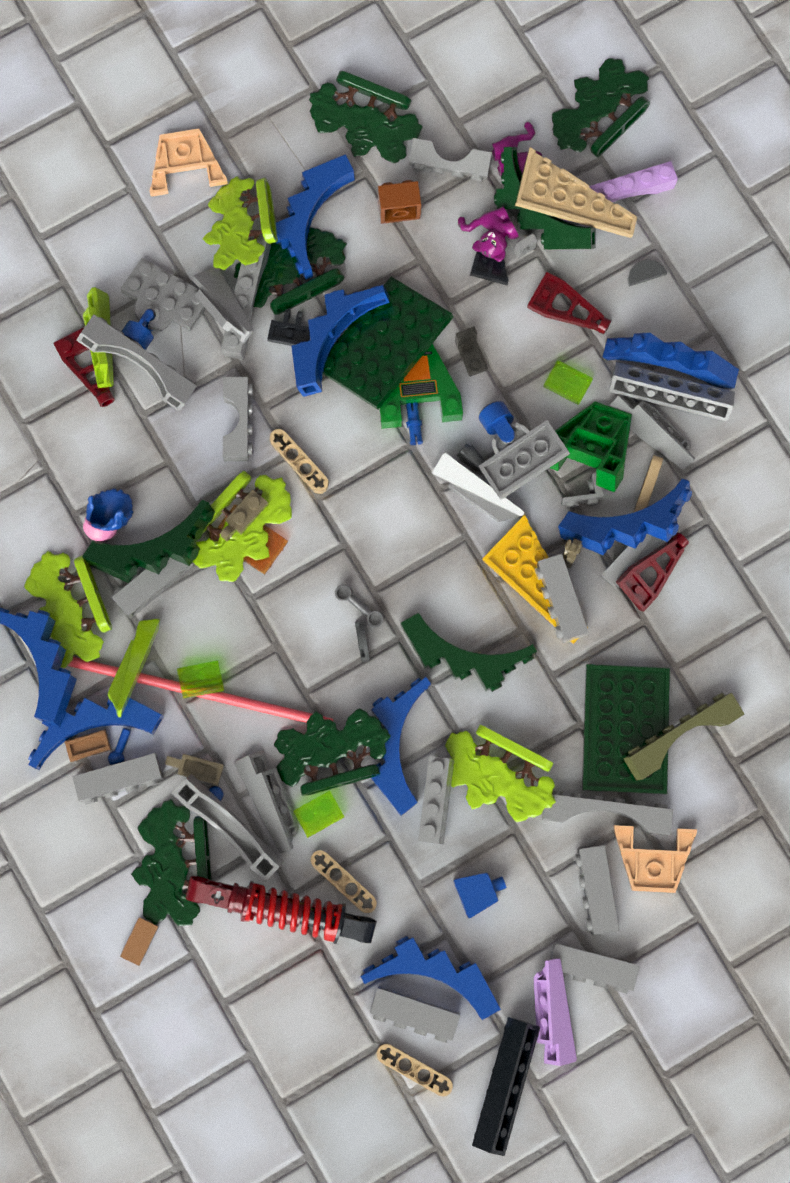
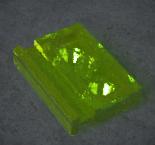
M557 360L543 387L579 405L593 378Z
M218 660L177 668L183 699L224 691Z
M330 790L293 810L307 838L345 818Z

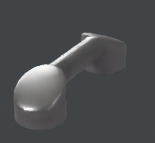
M339 585L335 589L336 598L340 601L348 600L367 616V622L371 627H379L383 624L384 615L382 612L373 611L353 595V590L350 586Z

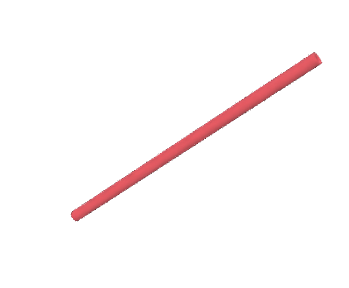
M73 657V660L67 665L115 677L119 667L94 661L86 662L77 657ZM140 673L137 683L307 723V720L312 715V713ZM323 716V719H325V720H327V719H330V720H332V721L334 720L333 718H329V717H324V716Z

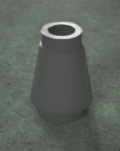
M466 443L456 456L460 458L459 461L481 472L478 466L484 463L485 459L473 445L470 446Z

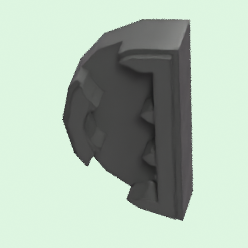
M650 259L642 260L636 263L630 270L628 285L630 287L665 276L667 271L657 261Z
M357 621L355 628L361 661L367 662L370 659L363 621Z

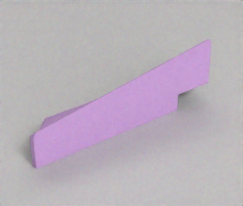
M557 958L546 960L543 970L537 972L534 976L536 1025L540 1026L537 1043L545 1044V1064L562 1066L576 1062L577 1057L561 960Z

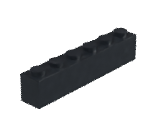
M511 1017L507 1018L472 1146L490 1154L505 1156L540 1026Z

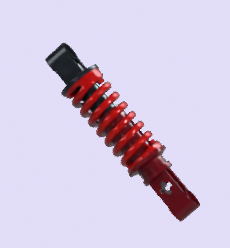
M191 876L185 896L191 902L227 909L228 913H239L242 922L253 921L254 917H256V923L261 925L264 919H267L268 927H273L275 922H279L278 927L280 930H284L286 925H290V932L292 933L296 932L299 924H301L302 935H307L309 928L313 927V938H317L322 929L324 930V940L333 942V944H337L340 936L362 943H371L377 923L375 919L346 913L345 903L335 905L331 901H326L322 907V902L319 898L314 899L311 904L310 897L307 895L300 901L297 893H293L288 898V892L282 890L278 896L277 890L274 887L270 888L268 893H266L264 885L254 883L253 881H250L247 887L239 886L238 883L229 885L200 876ZM217 891L221 892L220 898L216 897Z

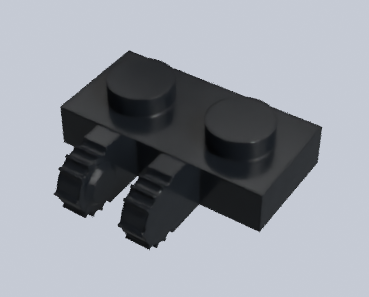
M290 309L285 310L283 322L271 320L267 338L268 342L292 346L303 341H309V327L301 326L303 312L298 311L295 324L289 323L291 317Z

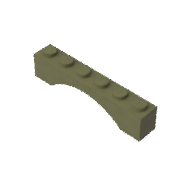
M723 692L712 698L713 702L709 705L704 703L697 707L695 714L690 715L688 713L679 719L680 723L676 726L671 724L662 729L663 734L660 736L653 735L646 739V745L641 748L636 746L629 750V755L623 759L636 781L642 780L660 769L670 746L686 731L697 726H726L745 715L732 693L725 695Z

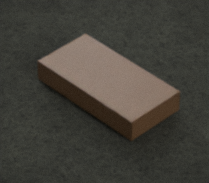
M106 729L65 741L70 762L112 750Z
M139 917L120 957L140 966L159 926Z

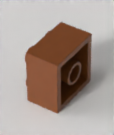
M405 180L398 184L387 182L378 186V207L381 224L420 219L421 199L418 181Z

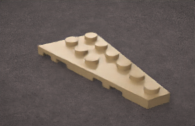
M529 148L515 206L632 238L637 216L619 204L612 203L602 193L595 192L589 188L588 184L565 169L555 166L548 158H543L535 153L536 150L533 148Z

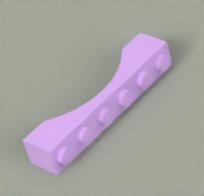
M670 161L589 186V188L597 193H602L609 201L615 202L632 196L658 194L674 189L678 178Z

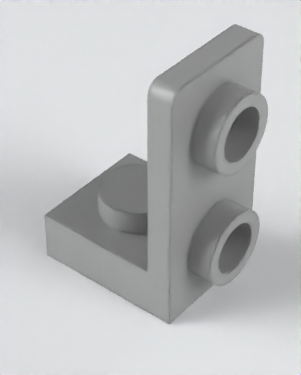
M515 216L509 217L510 221H512L519 237L513 240L506 236L505 239L519 259L535 249L537 239L533 233L528 236L524 229H520Z
M593 473L590 480L587 481L588 491L592 492V494L564 497L561 500V506L567 505V508H575L582 503H587L589 506L599 504V501H602L604 498L603 488L596 486V473Z

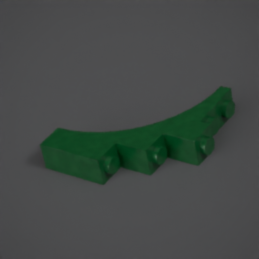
M504 147V151L501 153V162L504 164L501 181L504 184V188L496 189L494 194V204L497 205V209L502 206L505 209H520V213L517 216L520 229H544V233L541 234V244L544 245V250L596 248V228L577 226L554 216L515 206L522 173L518 162L517 147Z
M201 500L186 519L159 537L132 545H111L93 540L82 557L90 566L127 583L136 575L139 566L158 575L166 567L169 558L190 566L200 551L196 542L202 537L208 523L212 521L215 511L209 502Z
M419 613L400 623L403 632L424 668L430 667V669H433L440 665V660L443 659L454 679L460 678L461 681L472 675L471 671H474L485 692L488 690L494 692L503 686L501 683L505 680L502 673L505 672L506 675L517 669L515 665L521 662L527 664L535 659L533 655L537 652L532 644L524 649L506 654L487 655L473 653L460 649L439 637L425 623Z

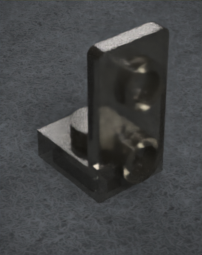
M475 326L455 333L456 346L470 377L488 369L476 340L477 331Z

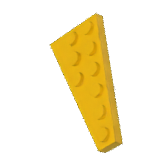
M524 515L482 560L546 620L556 627L555 618L551 619L549 615V601L544 599L541 588L544 587L542 580H538L535 573L538 561L549 557ZM579 638L571 640L570 642L574 644Z

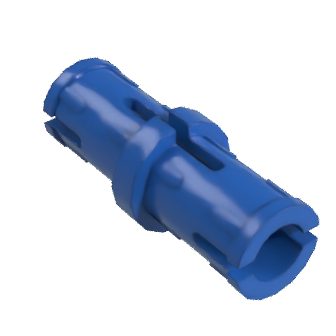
M413 402V411L411 403L406 404L408 416L406 425L409 428L410 445H416L415 437H417L418 445L423 444L422 420L419 417V403Z

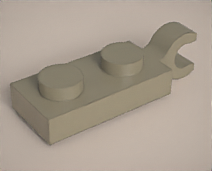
M252 489L225 519L229 525L221 531V537L228 541L236 531L242 535L268 506V502Z
M574 539L571 542L572 540H567L562 554L566 567L571 568L577 554H580L583 546L581 544L582 541Z
M183 754L181 760L167 756L165 761L166 765L179 768L178 775L188 777L192 774L199 781L217 786L219 785L224 768L222 764Z

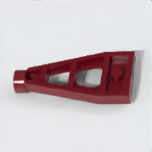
M548 272L545 273L527 305L528 309L543 317L593 329L603 335L612 321L604 317L601 312L564 280ZM560 293L571 300L572 305L567 311L557 310L552 307V303ZM577 305L588 310L589 315L587 319L583 320L572 315Z
M83 327L53 344L63 363L94 395L100 407H106L115 401L110 387L98 388L97 384L92 385L86 375L94 371L93 364L81 368L74 360L75 356L89 350L76 341L84 329Z
M677 532L668 542L630 566L616 581L640 611L644 612L658 597L684 552V548L689 544L687 538L681 533ZM666 552L670 557V561L662 569L656 562V559ZM652 566L657 572V577L654 583L648 586L640 574L643 570Z

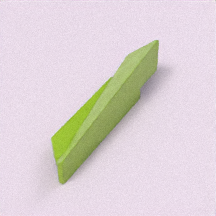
M92 287L87 294L89 307H87L83 314L84 324L86 326L92 316L95 315L106 320L107 324L111 326L109 295L96 287ZM90 350L98 388L113 387L112 354L92 352Z
M160 619L139 621L134 641L131 640L109 688L108 697L116 709L117 716L120 718L151 651V646L159 630Z

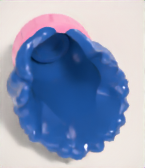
M114 488L105 492L101 491L100 494H95L94 496H89V503L86 509L87 516L83 524V530L91 540L107 542L112 539L118 529L127 525L128 520L134 513L130 495L124 493L121 489L117 491Z

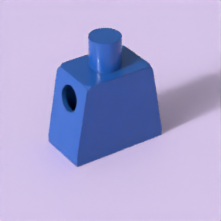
M488 873L453 880L468 919L498 902L496 892L507 888L502 876L490 880Z

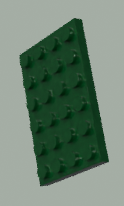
M392 276L383 285L389 295L390 303L376 307L356 319L331 348L323 370V375L379 410L454 318L451 312Z
M586 664L582 790L667 794L668 751L660 769L646 778L637 781L623 758L629 755V750L636 746L641 748L646 745V739L653 735L660 736L663 734L662 729L669 726L670 668Z

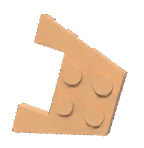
M200 129L161 134L159 136L155 168L150 186L151 197L169 194L166 174L207 168L210 187L228 184L225 174H223Z
M614 825V833L631 890L676 893L687 857L690 854L692 843L697 834V829H677L676 851L633 849L634 826Z

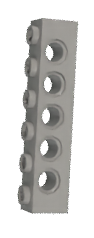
M620 362L615 364L609 392L726 422H728L734 406V391Z

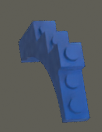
M346 154L302 172L303 180L300 182L304 191L288 198L289 206L286 209L290 217L276 222L278 241L275 243H280L282 249L287 248L291 258L295 256L297 260L295 263L296 269L299 274L303 273L305 280L313 277L312 268L307 257V238L311 223L319 208L334 192L355 180L354 170Z
M383 285L374 286L371 289L360 292H353L349 295L345 293L344 289L335 290L324 295L327 315L317 316L314 319L308 320L310 341H303L291 346L296 387L303 397L322 392L324 365L332 346L342 332L363 314L376 307L390 303L389 295Z
M634 333L633 337L607 338L602 356L606 360L641 362L673 369L722 389H735L739 372L738 368L713 351H694L682 342H663L652 333Z
M681 479L677 486L658 502L642 510L622 516L592 517L568 511L558 526L560 536L564 540H572L571 542L574 539L582 541V547L603 556L613 546L614 540L635 549L640 542L644 541L646 534L668 542L672 535H676L679 529L677 517L680 515L685 502H688L692 496L690 482Z
M0 608V624L11 628L22 638L36 664L39 679V697L34 717L41 722L60 727L77 679L71 675V671L60 668L66 649L60 646L61 642L50 639L56 621L50 617V613L38 610L37 613L30 611L27 616L22 613L12 615L9 614L10 611Z
M420 677L410 684L412 688L406 693L401 691L394 697L395 702H392L388 696L385 699L380 697L372 704L373 708L371 709L374 716L380 720L381 725L391 735L385 743L386 754L382 758L385 763L383 765L381 763L377 764L381 774L371 779L400 816L404 815L418 803L405 781L400 763L399 747L401 731L410 709L421 694L431 686L430 681L426 677L423 680Z
M84 698L83 702H78L74 710L76 712L75 716L65 712L60 727L42 722V724L49 728L41 734L39 738L41 743L37 750L33 749L28 758L30 760L28 765L40 770L47 758L61 744L73 736L93 728L127 726L154 735L164 716L129 698L120 718L117 716L116 709L110 699L107 702L109 707L105 709Z
M405 936L396 941L398 945L394 947L398 954L396 957L390 954L382 959L383 964L376 968L374 964L362 970L364 974L360 976L364 984L395 974L427 976L439 980L459 992L473 1006L481 1020L501 1010L475 962L471 964L468 961L458 967L460 971L456 972L445 950L440 952L439 948L428 953L429 958L425 960L413 937L409 939L408 936Z

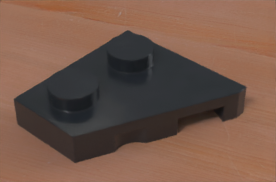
M476 252L470 276L508 285L509 279L504 259L498 262L494 258L484 256L481 252Z

